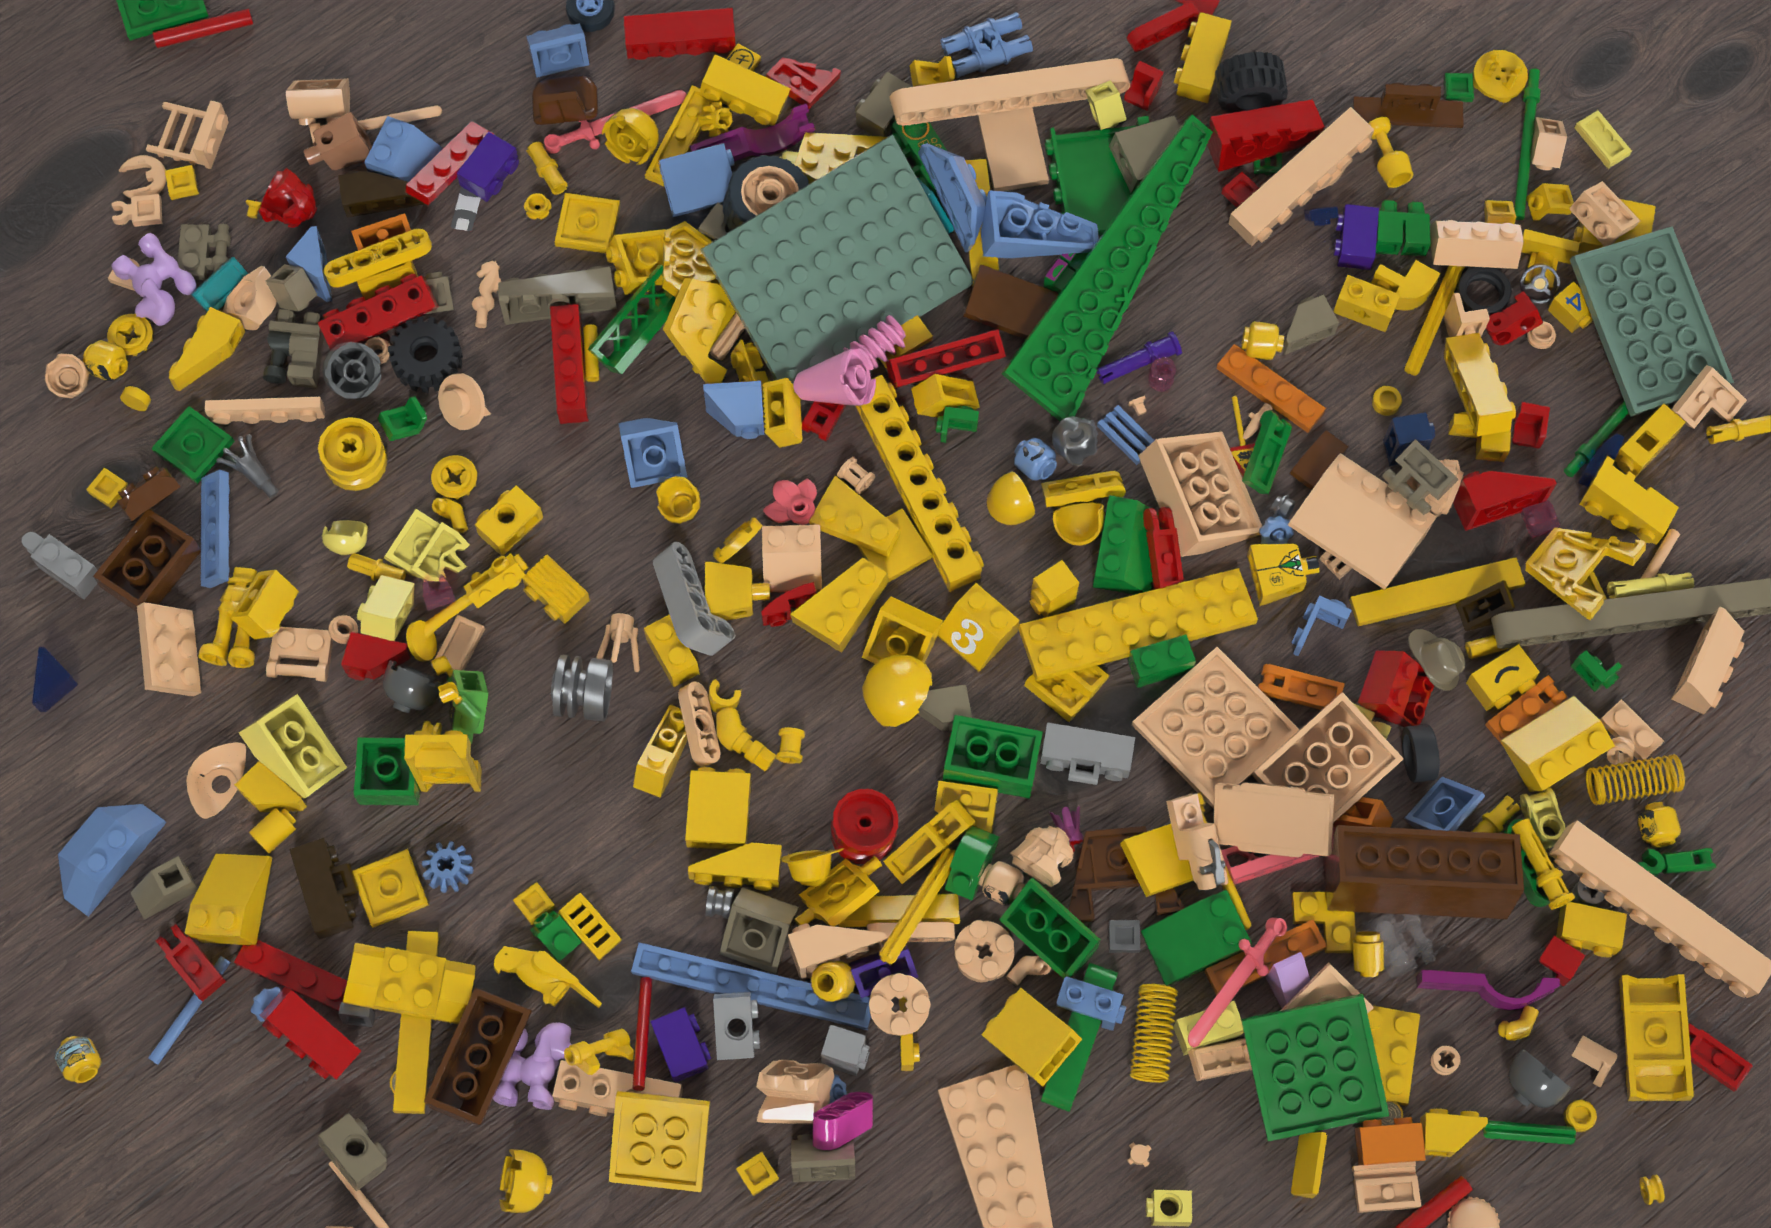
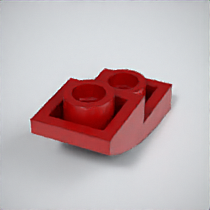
M814 582L796 587L769 603L761 611L763 626L778 627L784 625L787 620H791V608L795 607L798 609L817 594Z

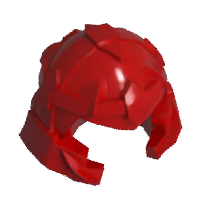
M287 168L284 171H276L260 204L259 214L265 222L279 220L284 224H288V227L291 228L299 226L301 222L312 219L317 210L312 186L309 184L305 185L295 173Z

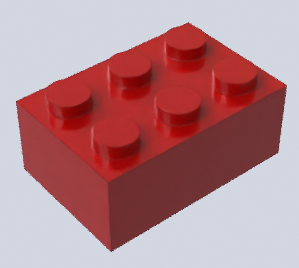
M286 987L280 991L259 1015L265 1020L262 1026L278 1039L284 1036L288 1040L285 1046L301 1059L307 1056L311 1060L308 1066L325 1080L328 1076L337 1080L361 1052L358 1047L294 991Z

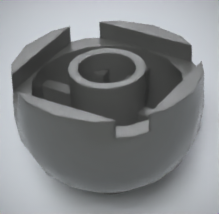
M345 342L336 345L328 352L323 361L322 373L326 384L334 393L346 399L367 397L377 388L382 374L380 373L381 362L377 354L370 347L362 343Z
M390 660L383 677V689L387 697L394 701L392 707L405 713H409L411 709L423 710L430 707L439 696L440 691L438 687L443 685L444 682L438 681L434 684L435 677L405 664L403 668L400 666L396 668L397 662Z
M1522 1049L1510 1065L1508 1073L1509 1083L1516 1090L1512 1096L1526 1107L1530 1103L1539 1108L1552 1107L1558 1104L1571 1089L1570 1086L1525 1049Z

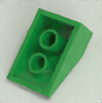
M1227 890L1202 899L1141 931L1166 986L1205 971V969L1244 952L1238 945L1241 939L1249 940L1252 946L1251 940Z

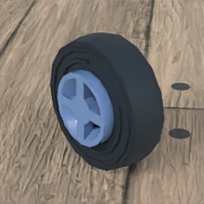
M613 0L566 1V13L569 21L573 25L580 23L582 30L585 32L602 30L610 24L614 17L615 5Z

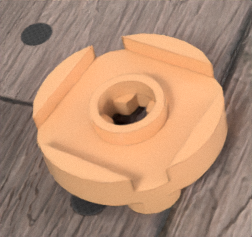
M976 920L971 925L965 927L957 936L954 946L955 961L960 972L973 981L982 983L996 978L999 979L1009 971L1013 963L1014 941L1006 929L999 924L991 921ZM985 944L989 945V951L993 953L992 956H985L983 959L979 958V951L976 948L978 946L983 947Z
M901 973L881 979L874 986L869 999V1011L874 1024L883 1032L897 1036L917 1031L927 1020L931 1005L924 985L918 979ZM894 997L898 999L906 998V1012L903 1013L900 1010L896 1013L893 1012L891 1008L894 1006V1003L891 1000Z

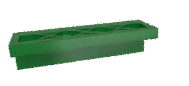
M658 265L588 348L610 372L623 374L664 325L676 298L666 290L663 293H655V281L660 275L663 276V265ZM641 298H649V310L645 314H637V303ZM624 319H631L632 330L628 335H620L619 324ZM606 340H614V351L607 359L598 349Z

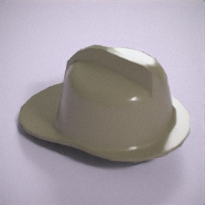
M1423 629L1412 631L1408 638L1409 647L1424 669L1430 682L1443 691H1450L1455 688L1459 681V674L1465 669V658L1460 647L1446 638L1436 637L1429 631Z

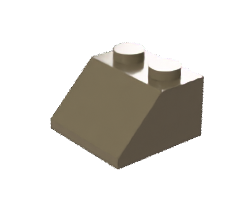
M742 887L732 904L719 955L776 974L788 944V934L792 933L795 923L794 918H796L799 907Z

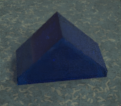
M39 647L32 704L39 712H47L78 684L45 647Z

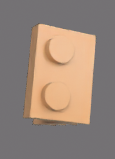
M210 101L207 111H201L163 102V109L171 111L170 117L158 147L147 144L146 151L158 154L162 158L167 156L173 158L174 161L180 162V160L188 161L191 165L201 164L211 169L229 123L222 104ZM180 114H187L175 149H167ZM196 117L203 118L190 154L183 153Z

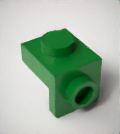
M416 396L409 397L405 406L380 412L377 419L389 441H394L420 434L427 420V414Z
M945 406L944 416L938 415L936 433H941V442L946 443L949 428L977 432L979 411H974L973 408L968 406H958L957 408Z
M554 911L541 914L534 921L535 926L530 929L532 934L541 941L558 962L582 942L563 918Z

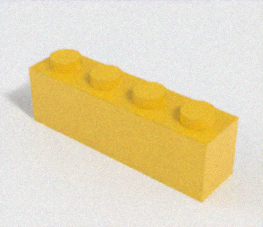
M1479 333L1446 338L1444 360L1476 436L1511 431L1512 419L1516 417L1515 405L1512 401L1509 402L1505 383L1500 382L1498 367L1490 359L1488 344L1483 343Z

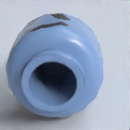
M1032 438L1028 441L1024 440L1017 445L1014 451L1016 454L1014 465L1031 480L1047 479L1054 472L1057 466L1056 453L1042 440Z

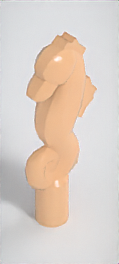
M493 260L482 264L481 270L476 273L479 278L485 276L479 286L481 296L474 298L472 301V307L477 311L475 326L478 328H486L488 312L494 307V298L491 293L498 291V283L501 282L498 271L500 267Z

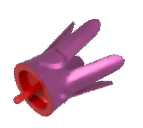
M1080 806L1077 807L1076 812L1072 811L1071 813L1068 807H1063V822L1059 815L1049 812L1055 827H1059L1066 832L1070 839L1069 844L1073 852H1075L1074 845L1083 842V834L1080 833Z

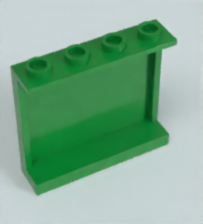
M1148 116L1137 117L1136 126L1062 135H1056L1054 127L1050 128L1049 139H1045L1046 155H1051L1052 163H1049V173L1051 180H1056L1057 188L1053 189L1055 205L1060 204L1061 214L1067 212L1096 223L1098 235H1102L1132 194L1109 145L1116 132L1150 123Z

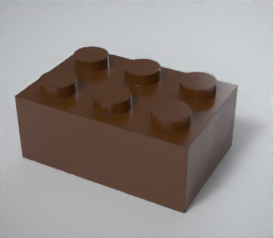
M148 509L93 577L103 590L137 612V606L144 602L159 605L200 554L201 549L194 538Z

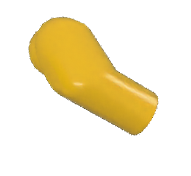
M445 497L433 500V511L442 517L450 519L455 531L464 533L468 530L463 508L459 503Z
M1524 1006L1519 1020L1511 1021L1510 1023L1502 1021L1499 1024L1498 1034L1508 1041L1526 1038L1531 1033L1539 1011L1531 1006Z

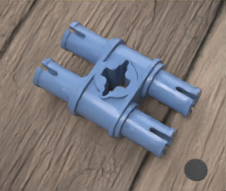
M1017 12L997 20L987 18L985 22L971 27L965 26L962 32L940 39L942 50H945L944 54L946 56L965 48L971 49L973 55L952 61L956 78L975 71L984 73L986 69L1003 63L1009 64L1011 58L1033 51L1028 35L1009 42L1002 41L1001 35L1022 29V22Z

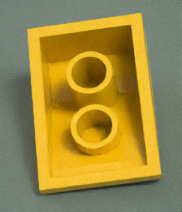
M215 854L190 904L185 934L201 943L256 945L272 857Z

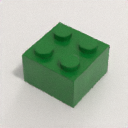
M358 737L354 797L359 805L419 806L420 788L404 759L405 738Z

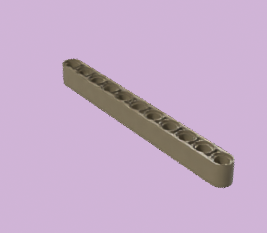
M1771 578L1606 599L1591 620L1586 619L1567 604L1501 613L1493 616L1491 622L1497 647L1505 649L1513 648L1518 644L1522 647L1705 623L1719 607L1726 609L1734 619L1771 614Z

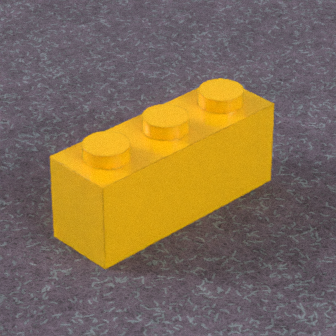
M1200 12L1198 21H1192L1188 34L1192 41L1190 45L1185 44L1181 60L1185 61L1184 67L1177 68L1174 83L1178 84L1176 95L1208 103L1215 81V71L1220 65L1228 39L1231 20Z
M715 54L702 80L699 93L711 102H722V104L729 106L732 111L738 114L745 113L753 117L762 125L774 126L786 104L791 88Z

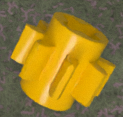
M712 102L711 105H703V111L698 116L699 124L702 127L701 130H709L710 137H716L729 132L728 128L733 122L730 108H722V102Z

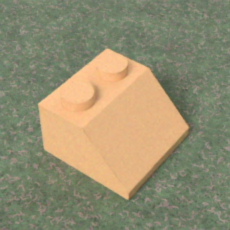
M820 525L762 526L764 583H770V593L788 592L811 582H814L816 591H821Z

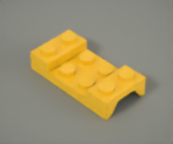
M451 730L446 731L445 735H433L430 731H416L414 735H405L404 759L421 792H428L433 784H470L475 792H481L482 768L479 761L474 760L470 755L471 742L467 734Z
M1684 974L1666 978L1640 979L1629 975H1622L1619 980L1621 1010H1623L1628 1101H1691L1694 1097Z

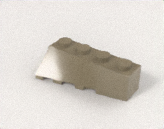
M594 266L589 270H566L561 274H538L533 278H510L505 282L498 283V297L505 325L551 319L550 306L578 304L580 314L617 309L610 267Z

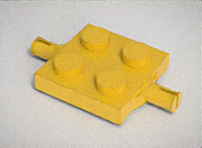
M873 856L863 866L853 865L845 858L830 870L829 876L826 877L821 885L810 886L799 894L808 909L797 918H794L798 926L808 924L816 918L823 920L828 926L835 927L859 907L866 904L879 892L875 883L869 878V875L882 867L879 859Z

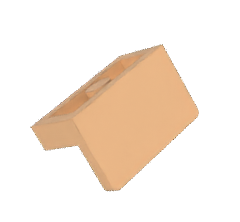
M1460 293L1453 294L1444 314L1449 337L1479 333L1482 336L1490 319L1487 309L1465 312Z

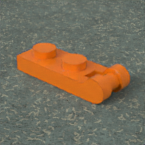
M1264 664L1261 673L1264 677L1258 688L1268 698H1277L1322 710L1343 692L1345 683L1271 664ZM1275 679L1284 680L1283 686H1275Z
M1548 675L1490 719L1485 726L1500 742L1503 738L1567 700L1568 696L1564 691L1560 692L1554 686L1555 681ZM1543 692L1551 699L1546 704L1539 697Z

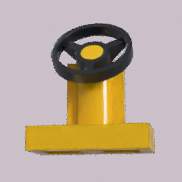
M1525 229L1522 234L1524 242L1521 252L1530 254L1528 268L1521 276L1520 289L1521 292L1531 288L1536 292L1545 291L1550 297L1543 300L1530 298V300L1537 304L1546 303L1552 300L1560 289V279L1556 272L1558 261L1571 264L1570 259L1577 255L1580 242ZM1556 276L1557 286L1554 293H1552L1551 290L1553 288L1554 279Z

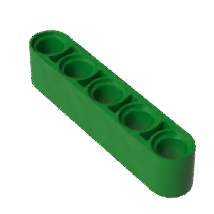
M1089 962L1083 982L1112 991L1118 972ZM1072 1011L1068 1026L1082 1040L1047 1081L1041 1102L1070 1112L1102 1020Z

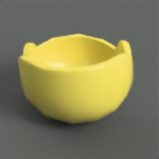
M334 521L330 531L327 530V526L323 529V544L336 554L350 555L357 553L366 545L368 526L360 521Z

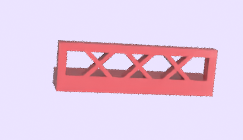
M1333 827L1332 837L1336 830L1335 827ZM1238 846L1221 850L1234 885L1320 856L1303 854L1301 857H1289L1270 854L1259 858L1254 855V852L1240 851ZM1237 853L1248 858L1246 863L1231 867L1227 856Z

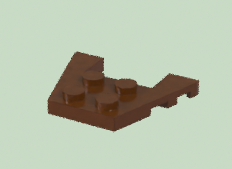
M1145 826L1085 831L1069 911L1082 923L1094 922L1095 920L1091 891L1140 886L1120 843L1124 839L1148 832ZM1174 888L1154 894L1157 916L1175 914L1184 909V905Z

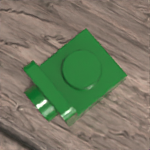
M1587 650L1579 655L1571 665L1574 671L1594 692L1602 686L1606 689L1612 686L1620 678L1617 673L1623 667L1618 662L1606 672L1602 662Z

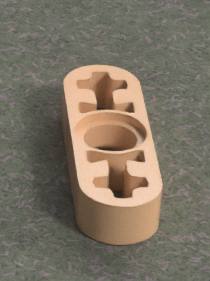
M691 682L680 688L678 699L692 759L698 766L707 767L720 759V748L707 691L699 682ZM696 718H698L703 725V731H701L697 727L695 721Z
M920 922L908 942L955 940L954 923ZM897 923L868 924L867 931L884 932L888 939Z

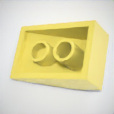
M298 694L281 703L239 732L255 758L303 798L311 795L347 768Z

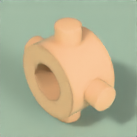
M1134 1142L1129 1145L1131 1151L1130 1158L1127 1159L1130 1165L1134 1163L1136 1165L1143 1164L1144 1167L1148 1166L1150 1163L1147 1159L1149 1151L1152 1150L1149 1145L1144 1146L1141 1144L1136 1145Z

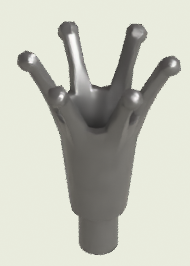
M250 434L246 435L249 450L243 441L244 438L239 436V448L244 457L240 458L228 448H224L223 452L229 456H225V459L219 457L216 461L241 472L258 489H262L270 499L273 498L279 491L271 483V477L257 459L252 446V436Z

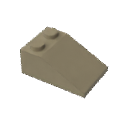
M813 1134L797 1136L798 1140H791V1168L794 1183L855 1179L854 1139L833 1150L815 1148L813 1146Z

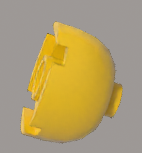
M635 108L618 111L608 119L602 129V135L605 133L607 139L605 142L607 149L616 158L628 164L630 160L638 162L636 165L646 162L655 151L659 141L658 128L649 115Z
M510 1149L509 1152L512 1157H505L501 1173L500 1190L505 1191L506 1200H500V1207L504 1212L525 1213L535 1209L542 1202L544 1194H550L552 1176L547 1175L545 1163L536 1154L524 1150Z

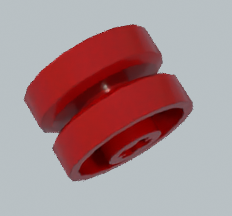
M858 789L847 793L839 800L833 812L830 837L835 849L844 848V850L838 853L844 859L846 858L855 864H865L873 856H876L879 860L886 856L893 846L898 830V813L894 803L885 794L873 789Z

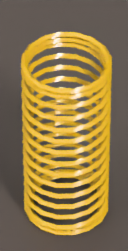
M1670 754L1668 757L1664 755L1662 757L1658 756L1655 759L1651 757L1649 760L1643 759L1636 762L1630 761L1623 764L1599 766L1597 769L1594 767L1589 768L1586 773V784L1592 803L1597 806L1603 805L1605 801L1611 803L1612 800L1617 802L1618 799L1624 801L1625 798L1630 800L1631 797L1636 799L1638 796L1643 798L1644 795L1647 797L1651 794L1655 796L1657 793L1662 795L1664 791L1667 794L1670 791L1674 793L1681 792L1685 786V775L1679 757L1675 754ZM1672 759H1674V761H1675V763H1676V766H1677V769H1678V774H1679V787H1678L1677 774H1676V771H1675V767H1674V765H1673V763H1672ZM1662 763L1665 768L1666 780L1668 783V791L1665 788L1664 776L1662 773ZM1649 765L1652 770L1653 781L1655 785V793L1652 790L1651 779L1649 775ZM1655 765H1657V768L1659 770V777L1662 786L1661 792L1658 788ZM1636 768L1640 775L1642 795L1639 792L1638 781L1636 778ZM1642 768H1644L1646 772V779L1649 788L1648 794L1645 790ZM1623 770H1624V772H1625V774H1626V777H1627V784H1628V789H1629V797L1627 796L1626 790H1625V784H1624V780H1623ZM1630 770L1633 774L1634 786L1636 789L1635 796L1632 792V785L1629 777ZM1610 772H1611L1612 777H1613V780H1614V786H1615V790H1616V799L1614 798L1613 793H1612V786H1611V782H1610ZM1617 772L1620 777L1621 788L1623 791L1622 798L1619 794V788L1616 777ZM1592 773L1594 774V785H1595V791H1596V795H1597L1598 800L1596 799V796H1595V793H1594V790H1593V785H1592ZM1604 774L1607 779L1608 790L1610 793L1609 800L1606 796Z
M1143 984L1139 986L1138 995L1140 998H1138V1002L1140 1004L1137 1005L1139 1011L1136 1012L1138 1018L1135 1019L1138 1024L1135 1025L1137 1031L1134 1032L1136 1038L1133 1039L1135 1045L1132 1046L1135 1051L1132 1052L1134 1058L1131 1060L1134 1065L1130 1067V1077L1133 1079L1155 1083L1169 1080V1074L1163 1071H1168L1170 1068L1162 1064L1171 1063L1169 1059H1166L1171 1054L1166 1051L1171 1050L1172 1047L1166 1044H1170L1173 1041L1166 1037L1173 1036V1033L1169 1030L1174 1029L1170 1024L1175 1022L1174 1019L1170 1018L1175 1016V1013L1170 1010L1176 1009L1173 1003L1177 1002L1175 997L1178 996V991L1173 987L1160 984ZM1153 998L1169 999L1173 1001L1157 1000ZM1141 999H1146L1152 1002H1142ZM1153 1005H1163V1006H1169V1007H1159V1006H1153ZM1140 1006H1146L1149 1009H1141ZM1143 1012L1149 1015L1141 1016L1139 1013ZM1154 1012H1164V1013H1169V1014H1160V1013H1154ZM1150 1018L1165 1019L1169 1021L1155 1020ZM1139 1019H1143V1020L1150 1021V1022H1142V1023H1141V1022H1139L1138 1020H1139ZM1151 1025H1159V1026H1165V1027H1170V1028L1156 1027V1026H1151ZM1138 1026H1143L1150 1029H1139ZM1141 1032L1151 1036H1139L1137 1033ZM1151 1032H1160V1033H1166V1034H1157V1033H1151ZM1141 1039V1040L1147 1041V1042H1145V1043H1139V1042H1137L1136 1040ZM1141 1046L1147 1049L1138 1050L1136 1047ZM1135 1053H1141V1054L1148 1055V1056H1139V1057H1138V1056L1135 1055ZM1134 1060H1140L1148 1063H1136L1134 1062Z

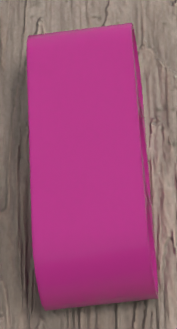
M851 1092L816 1111L813 1114V1146L821 1150L837 1149L871 1129L873 1126V1095L867 1092Z

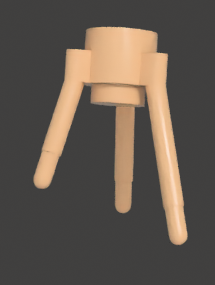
M616 613L611 616L610 625H606L605 635L596 658L603 659L611 638L614 641L611 661L615 663L619 654L620 643H626L630 638L634 671L639 672L638 628L633 627L634 618L623 613Z

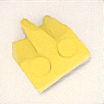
M415 509L384 556V559L398 568L404 569L409 575L427 581H445L444 568L458 574L467 567L458 558L456 551H464L470 544L443 522L439 524Z

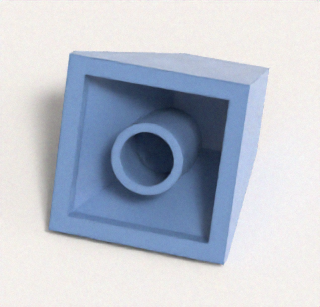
M761 381L703 384L706 412L736 437L742 436L745 439H754L759 435H765Z
M651 418L618 423L631 488L660 483L674 476L687 477L677 423Z

